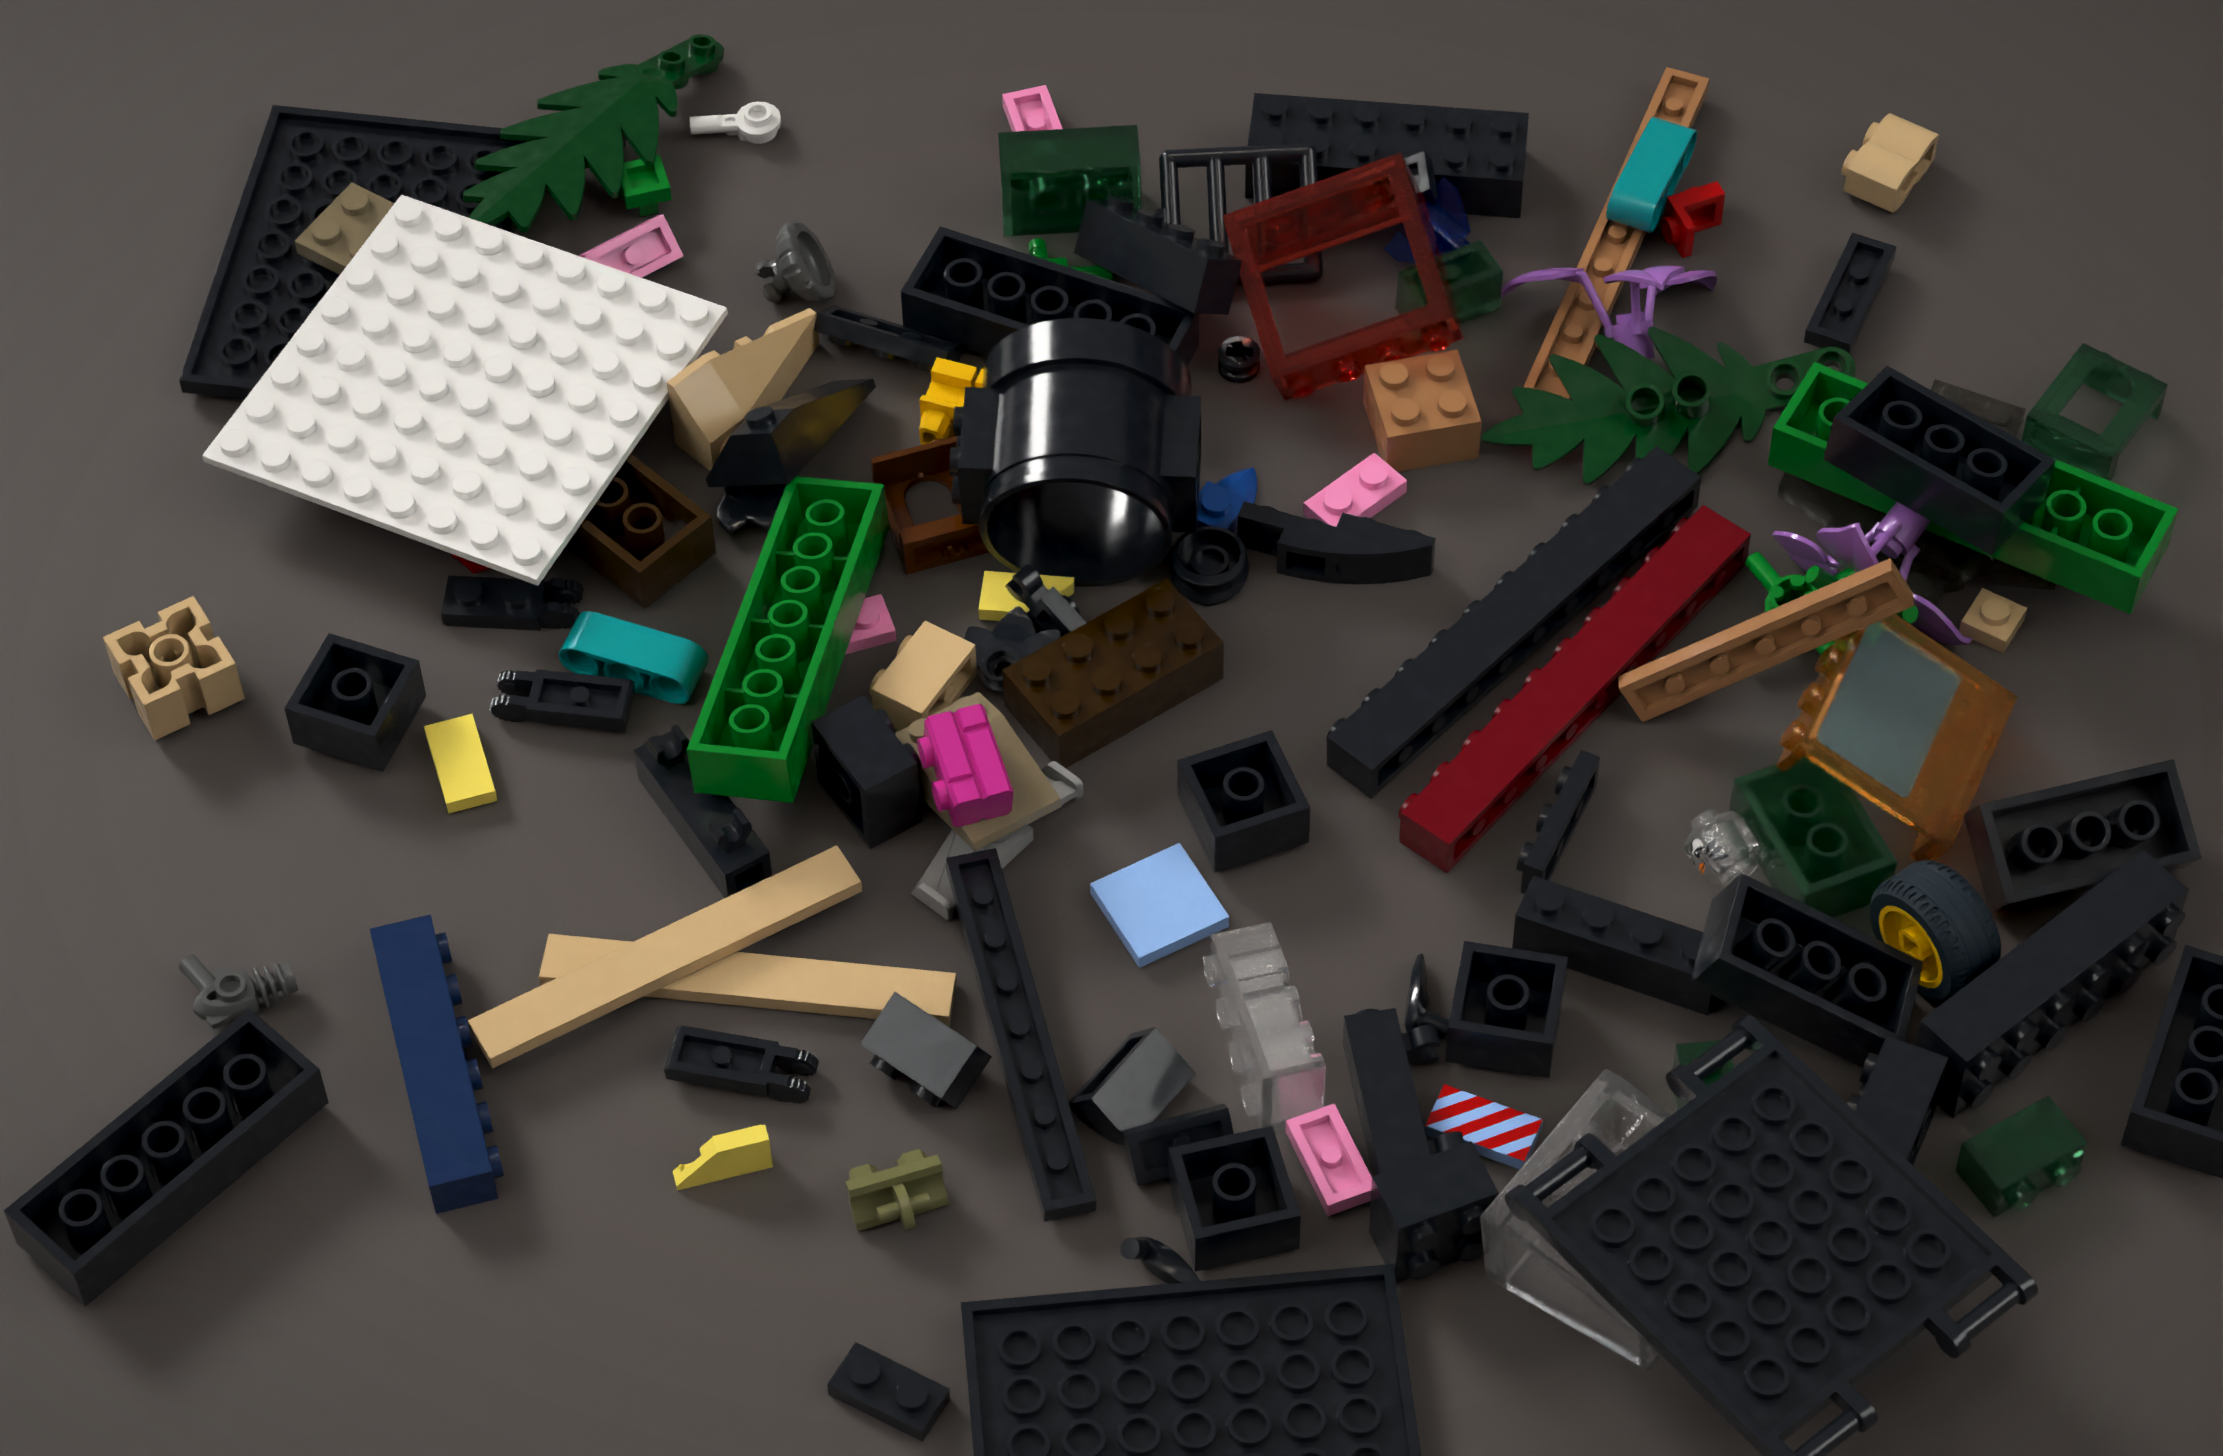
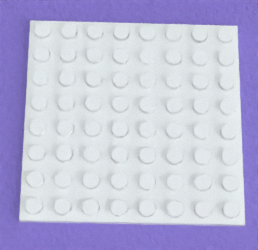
M401 195L202 455L205 463L538 586L669 399L667 381L697 359L728 315L727 307Z

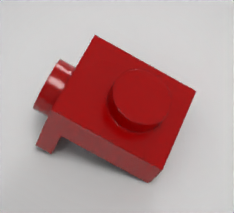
M1718 181L1699 187H1691L1683 192L1667 196L1665 216L1661 219V230L1666 242L1674 244L1682 258L1692 255L1696 232L1719 226L1722 223L1725 192Z

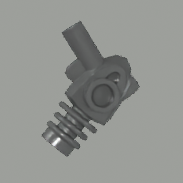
M195 955L186 956L179 964L180 971L200 991V994L194 1000L193 1012L201 1019L207 1020L212 1029L219 1028L229 1021L234 1022L249 1009L255 1014L260 1012V998H262L265 1007L269 1008L268 995L272 994L274 1001L277 1002L279 1001L278 992L282 991L284 998H288L290 993L298 991L289 961L282 964L274 962L273 968L275 972L272 973L268 966H264V976H261L258 968L254 966L252 971L255 979H251L245 969L231 971L228 966H221L210 973Z

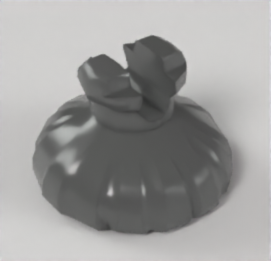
M795 220L783 225L775 242L776 258L770 261L768 259L759 260L755 264L754 269L757 276L761 278L773 277L772 282L763 284L762 293L764 298L770 302L777 303L785 298L786 292L791 290L803 299L811 302L820 303L834 298L836 277L831 268L829 256L824 251V247L816 235L800 221Z

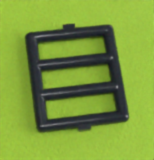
M1312 144L1165 150L1160 154L1161 209H1157V212L1165 216V223L1181 225L1178 168L1206 167L1210 240L1226 245L1225 252L1228 254L1224 166L1252 165L1258 265L1241 266L1236 285L1317 281L1322 277L1323 259L1320 222H1325V202L1319 201L1317 151ZM1299 162L1304 263L1276 264L1271 164Z

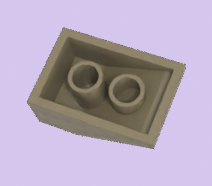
M980 692L962 697L955 701L953 705L932 715L948 711L953 713L957 709L976 704L984 706L1014 791L1012 811L1008 815L988 820L983 818L977 823L956 828L952 825L948 810L939 812L935 804L932 782L937 781L933 767L924 768L922 765V769L918 771L919 783L924 793L923 800L974 851L1063 807L1061 798L1004 715ZM927 717L918 719L911 723L910 726L895 733L902 744H911L918 756L917 739L923 738L924 720Z

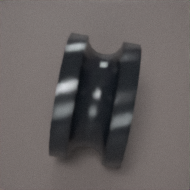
M1246 336L1229 337L1219 346L1218 370L1225 380L1232 383H1245L1258 375L1260 371V348L1253 339ZM1234 357H1243L1244 362H1236Z

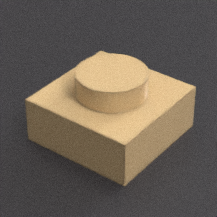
M1982 588L1962 619L1959 632L1961 635L1973 638V640L2004 653L2024 622L2027 608Z

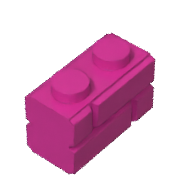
M976 704L957 709L953 713L948 711L928 716L924 720L923 738L917 739V747L923 767H933L937 781L932 782V792L938 811L948 810L952 825L956 828L977 823L983 818L988 820L1008 815L1012 811L1014 791L984 706Z

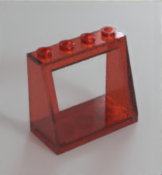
M1401 152L1222 215L1234 257L1242 260L1239 274L1272 380L1285 401L1291 398L1308 397L1317 389L1338 382L1347 383L1354 381L1361 374H1364L1365 365L1410 358L1428 351H1441L1449 347L1451 343L1464 339L1425 198ZM1403 222L1429 305L1285 354L1261 272Z

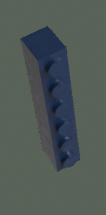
M431 914L371 928V938L435 1213L438 1214L498 1199L494 1178L502 1177L504 1173L497 1145L486 1147L484 1134L494 1132L487 1102L476 1104L473 1091L483 1089L476 1058L465 1060L463 1048L471 1047L473 1044L466 1016L455 1018L453 1006L463 1003L456 974L445 976L443 964L452 962L446 932L435 934Z

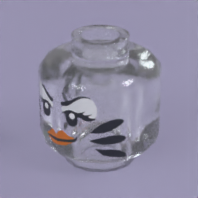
M1715 808L1701 813L1691 821L1690 827L1693 831L1686 838L1684 849L1706 882L1712 884L1722 883L1726 887L1740 873L1749 876L1757 869L1758 863L1756 859L1760 854L1761 846L1739 813L1735 811L1718 813Z

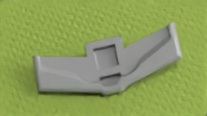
M1052 761L1041 769L1061 798L1062 805L1072 799L1077 801L1083 796L1084 790L1081 779L1059 763ZM1027 824L976 851L952 829L911 894L950 922L956 909V903L946 871V858L996 848L1003 869L1034 840L1033 828Z

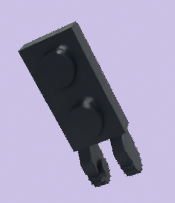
M448 575L441 612L443 625L454 627L540 631L541 628L560 629L562 627L564 629H571L580 612H578V608L570 604L579 603L582 600L584 588L582 584H579V581L568 578L566 580L563 578H552L547 582L542 580L537 586L521 579Z
M536 669V672L505 670L504 672L501 671V674L498 675L496 686L498 690H501V693H506V695L494 696L489 711H491L495 718L497 717L499 720L503 719L505 721L510 720L511 722H522L528 718V721L626 731L635 695V685L631 679L538 669Z
M680 1025L677 1026L664 1072L665 1078L668 1080L765 1097L770 1094L779 1101L801 1104L809 1099L811 1092L810 1084L796 1077L791 1078L787 1075L774 1073L776 1066L787 1074L813 1076L814 1073L816 1074L820 1060L810 1051L780 1046L777 1041Z

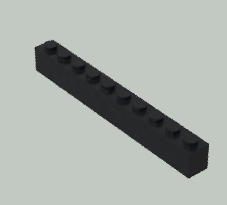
M1658 446L1642 459L1640 457L1634 459L1628 465L1621 478L1612 486L1606 485L1596 493L1587 508L1579 515L1572 514L1569 516L1553 538L1547 543L1541 542L1536 545L1530 552L1527 560L1514 572L1508 571L1503 574L1496 583L1494 590L1481 601L1475 600L1470 603L1463 612L1461 619L1448 630L1442 629L1436 633L1430 641L1428 648L1415 659L1409 658L1403 662L1393 679L1381 689L1375 688L1369 692L1364 698L1361 707L1347 719L1341 718L1336 721L1326 737L1327 766L1372 799L1673 530L1682 518L1692 513L1698 507L1701 477Z

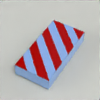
M1444 1084L1425 1124V1133L1427 1137L1435 1139L1444 1133L1462 1132L1464 1143L1472 1141L1480 1156L1523 1171L1542 1130L1543 1119Z

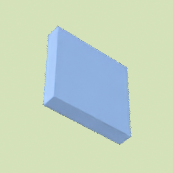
M1180 843L1090 883V894L1139 968L1229 927V915Z

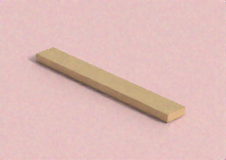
M836 845L468 1020L470 1032L493 1069L862 892L861 880Z
M548 934L539 973L540 985L550 982L632 942ZM735 952L645 995V997L877 1019L893 993L897 992L934 1018L950 1026L957 977L956 973Z

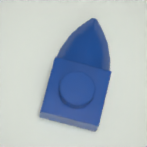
M1253 467L1234 472L1219 480L1216 484L1210 481L1206 482L1199 491L1197 527L1215 526L1228 529L1234 533L1237 529V516L1243 502L1252 504L1255 502L1257 476Z

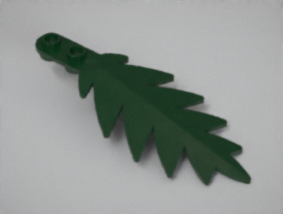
M704 34L694 35L638 65L623 64L601 69L598 72V80L601 81L576 86L538 99L537 109L560 112L525 120L500 130V139L529 142L511 146L475 161L476 170L503 173L491 177L463 193V201L480 203L469 218L494 226L509 216L522 233H526L531 228L540 211L545 190L547 189L568 219L574 221L577 219L582 205L585 189V169L587 168L592 171L611 198H618L623 179V149L626 147V140L644 164L652 167L656 158L659 137V112L657 104L670 117H675L678 105L676 89L687 86L689 78L697 74H708L716 71L719 63L724 58V47L711 36Z
M1651 326L1648 328V336L1672 374L1671 376L1659 365L1618 341L1597 334L1594 337L1595 344L1621 387L1588 366L1556 354H1551L1549 362L1571 400L1547 391L1516 386L1512 389V394L1523 414L1509 418L1491 427L1481 435V439L1484 443L1499 446H1532V467L1536 471H1540L1561 460L1584 441L1583 483L1589 486L1607 473L1619 461L1635 437V459L1638 457L1642 459L1656 446L1672 456L1689 428L1688 468L1699 474L1724 448L1740 420L1742 421L1743 441L1745 443L1752 442L1760 431L1765 413L1787 406L1814 362L1826 367L1835 366L1841 373L1855 378L1856 367L1852 356L1847 351L1838 347H1825L1752 366L1735 349L1723 342H1719L1717 344V351L1725 365L1724 367L1694 345L1673 334ZM1782 378H1788L1793 381L1794 386L1789 390H1781L1777 387L1776 383Z

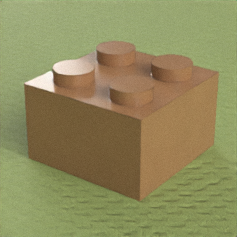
M1458 349L1365 365L1363 403L1380 457L1394 470L1401 472L1479 458L1482 421Z

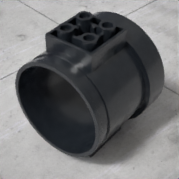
M1066 318L1044 321L1024 327L1001 340L990 352L985 362L982 388L965 387L964 406H955L953 430L954 436H957L956 447H951L950 476H953L952 503L961 504L962 524H979L980 536L987 550L1010 569L1018 572L1028 564L1039 575L1074 577V586L1077 587L1121 583L1137 578L1155 568L1169 552L1172 532L1197 533L1202 458L1201 396H1191V375L1184 360L1168 344L1150 333L1126 324L1101 319Z

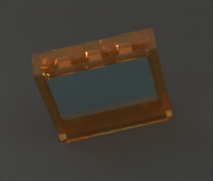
M1894 614L1836 639L1834 644L1830 645L1822 653L1815 665V670L1820 674L1816 682H1812L1806 688L1798 701L1797 707L1802 712L1798 720L1795 719L1788 726L1780 739L1779 745L1784 747V750L1776 767L1785 772L1804 756L1918 832V837L1909 856L1916 861H1934L1952 847L1963 823V814L1970 807L2018 696Z

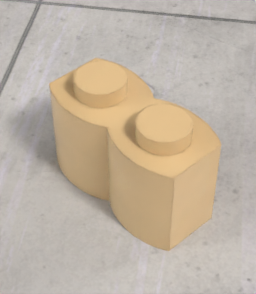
M1891 113L1887 114L1880 123L1873 122L1865 134L1863 146L1858 151L1851 150L1844 161L1841 174L1846 176L1844 192L1894 213L1902 205L1913 186L1922 178L1934 160L1939 134Z

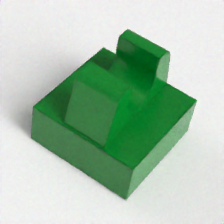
M660 155L656 156L652 167L646 166L641 159L624 162L623 179L620 190L626 209L638 207L640 217L658 213V203L672 200L671 187Z

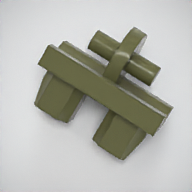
M916 1149L903 1153L897 1160L898 1166L879 1172L877 1167L870 1164L851 1168L849 1172L850 1180L845 1181L856 1230L861 1231L898 1219L904 1231L916 1228L915 1214L949 1205L943 1179L942 1163L938 1154L927 1157L921 1149Z

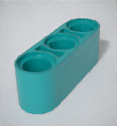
M1654 116L1651 117L1614 186L1608 202L1606 218L1652 233L1666 208L1667 196L1673 195L1689 164L1697 140V130Z
M585 611L579 614L558 652L561 664L572 673L631 679V681H634L636 693L674 704H685L689 701L709 662L707 652L691 640L592 611Z

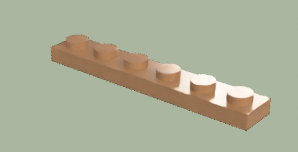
M1891 558L1624 673L1618 676L1619 690L1640 720L1645 722L1915 606L1913 592Z

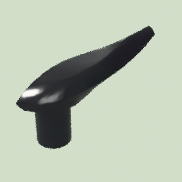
M1419 954L1411 972L1404 1025L1407 1033L1419 1026L1436 1025L1438 1037L1444 1039L1450 1019L1426 1011L1429 1002L1426 991L1427 971L1424 955Z
M1150 1237L1126 1238L1121 1243L1120 1251L1124 1258L1140 1260L1151 1273L1165 1283L1200 1281L1192 1268L1179 1254L1158 1240Z

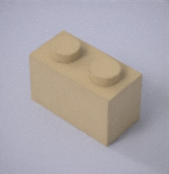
M925 620L913 636L908 635L904 638L899 646L896 658L886 670L881 669L873 678L869 690L872 696L873 707L875 710L883 709L889 716L894 729L900 731L918 719L926 718L953 705L977 675L975 644Z

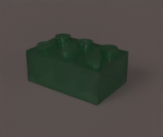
M1137 125L998 133L1004 237L1077 233L1080 230L1086 201H1106L1107 196L1110 194L1132 199L1135 201L1134 208L1141 209V162Z
M1825 746L1734 779L1728 814L1774 889L1834 918L1871 904L1872 895L1877 887L1895 875L1897 860Z

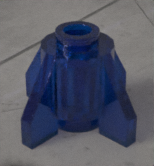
M1445 177L1436 185L1438 198L1433 199L1436 204L1433 206L1429 201L1419 204L1414 211L1409 212L1404 218L1405 222L1402 228L1409 233V236L1406 237L1401 231H1398L1384 248L1397 261L1442 267L1449 261L1455 266L1471 248L1472 244L1466 240L1471 233V228L1459 190Z

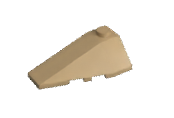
M808 308L768 327L763 337L754 341L747 336L740 338L734 342L733 350L722 355L718 354L715 350L706 353L667 381L675 444L711 471L730 435L745 420L746 414L758 407L781 401L819 345L818 332L814 331L816 312Z

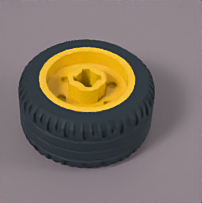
M1921 860L1912 863L1884 881L1874 891L1870 905V920L1876 939L1924 962L1917 992L1921 995L1945 1002L2000 960V935L1989 908L1975 888L1953 868L1933 860Z

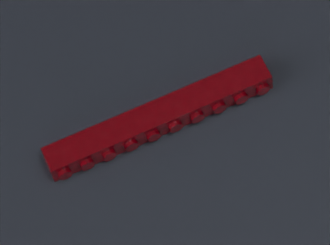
M1702 505L1690 519L1687 517L1682 518L1675 526L1670 539L1661 548L1654 547L1647 554L1641 569L1632 578L1628 576L1623 578L1615 588L1612 598L1602 608L1597 606L1588 614L1582 629L1572 639L1570 637L1564 638L1555 649L1552 659L1542 669L1537 667L1528 675L1522 690L1512 700L1508 698L1503 700L1496 708L1491 721L1481 731L1474 730L1466 738L1461 752L1450 763L1447 761L1441 763L1434 771L1430 783L1419 794L1413 793L1404 801L1398 813V818L1400 819L1399 842L1445 873H1448L1619 697L1621 691L1619 690L1618 676L1652 662L1745 566V561L1748 558L1751 534L1705 505Z

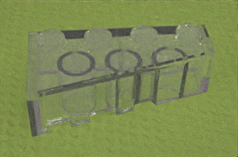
M1268 922L1210 934V955L1203 957L1204 972L1208 986H1217L1221 998L1216 999V1010L1221 1029L1230 1028L1234 1041L1229 1042L1228 1046L1233 1070L1235 1073L1243 1072L1247 1085H1242L1241 1087L1248 1117L1256 1115L1260 1128L1273 1125L1274 1132L1285 1130L1286 1120L1324 1107L1326 1065L1321 1053L1315 1054L1312 1043L1314 1042V1034L1309 1021H1303L1300 997L1296 986H1284L1289 985L1288 965L1272 923Z

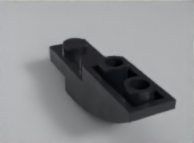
M1245 501L1237 516V536L1242 539L1247 549L1277 557L1278 574L1326 583L1358 585L1408 581L1430 576L1434 569L1436 538L1423 535L1415 530H1405L1379 523L1368 517H1358L1342 513L1337 527L1317 519H1306L1278 511L1270 506H1259Z

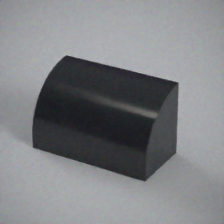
M1156 1027L1134 1032L1123 1041L1069 1101V1106L1077 1117L1093 1131L1114 1143L1125 1145L1122 1131L1152 1123L1196 1073Z

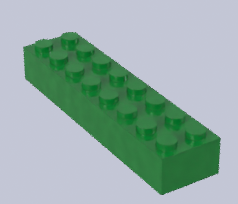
M1814 362L1773 427L1767 465L1887 514L1896 503L1895 500L1823 460L1834 416L1868 383ZM2056 460L2044 502L1992 556L1932 521L1925 530L2131 614L2169 547L2178 508Z
M796 476L790 484H786L687 747L694 793L793 803L814 744L812 721L824 716L890 528L884 484Z

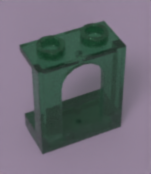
M2082 343L2027 414L2021 441L2056 460L2111 481L2115 475L2120 454L2150 416L2156 420L2159 418L2168 384L2113 358L2108 353L2101 352ZM2083 383L2124 403L2101 435L2059 415Z

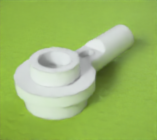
M758 101L741 107L737 114L690 117L691 135L726 133L730 136L738 135L741 141H749L755 144L771 141L776 136L781 125L779 110L770 103Z

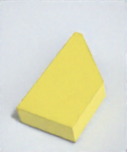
M984 571L978 609L979 620L1000 621L1018 606L1023 608L1026 613L1030 610L1024 603L1015 599L1005 587L1016 573ZM1039 575L1043 585L1048 590L1054 586L1061 595L1069 597L1074 594V577Z
M765 1124L713 1136L699 1148L701 1156L692 1163L680 1164L673 1170V1176L678 1191L772 1168L770 1141Z

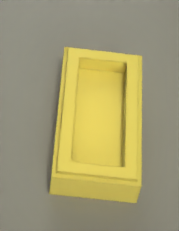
M473 714L424 726L448 814L497 801L496 791Z

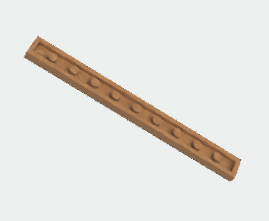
M1666 67L1578 263L1577 268H1584V272L1587 273L1608 316H1610L1625 281L1604 284V277L1630 270L1646 234L1645 231L1606 218L1611 193L1651 117L1654 116L1692 129L1708 93L1710 78ZM1570 281L1524 387L1547 391L1571 400L1551 366L1549 357L1551 354H1556L1588 366L1597 346L1594 337L1597 334L1602 335L1604 326L1582 284Z

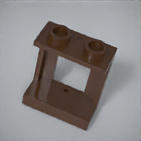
M957 436L937 439L927 444L900 451H891L871 458L872 481L875 484H884L890 526L889 531L906 575L990 553L981 539L979 524H962L961 504H955L959 512L957 515L914 526L905 503L906 492L913 485L925 481L941 483L948 488L952 495L953 476H950L951 447H956Z

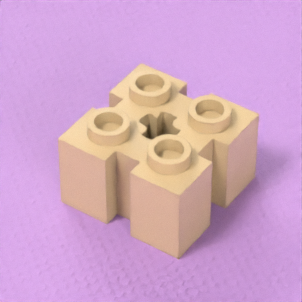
M194 596L157 612L160 622L144 629L140 621H137L103 637L113 673L130 700L134 699L137 712L154 741L190 725L188 714L198 709L205 708L208 715H211L245 699L236 663L220 637L214 638L211 623Z

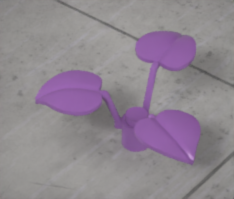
M1653 266L1642 271L1626 270L1604 277V284L1630 281L1632 313L1616 315L1617 325L1612 324L1587 273L1584 272V268H1549L1531 271L1506 283L1501 288L1500 295L1502 298L1516 287L1531 281L1559 279L1578 282L1585 288L1604 326L1605 336L1608 338L1614 337L1615 341L1626 345L1648 359L1655 358L1653 342L1648 336V328L1653 326L1656 295L1674 284L1681 283L1700 285L1713 290L1717 283V274L1715 271L1708 270L1685 272V267ZM1648 288L1644 313L1640 309V289Z
M1896 501L1880 523L1877 522L1866 535H1864L1860 523H1854L1842 528L1820 529L1816 534V538L1830 556L1826 555L1816 543L1798 534L1775 530L1772 536L1785 549L1789 557L1806 573L1813 565L1821 567L1833 576L1839 573L1836 568L1841 565L1857 573L1878 564L1876 555L1880 551L1894 559L1898 558L1900 554H1904L1899 572L1906 582L1912 561L1920 551L1914 543L1931 521ZM1913 593L1914 605L1918 609V618L1910 625L1921 631L1925 637L1950 645H1967L1973 640V638L1962 636L1954 624L1934 604Z

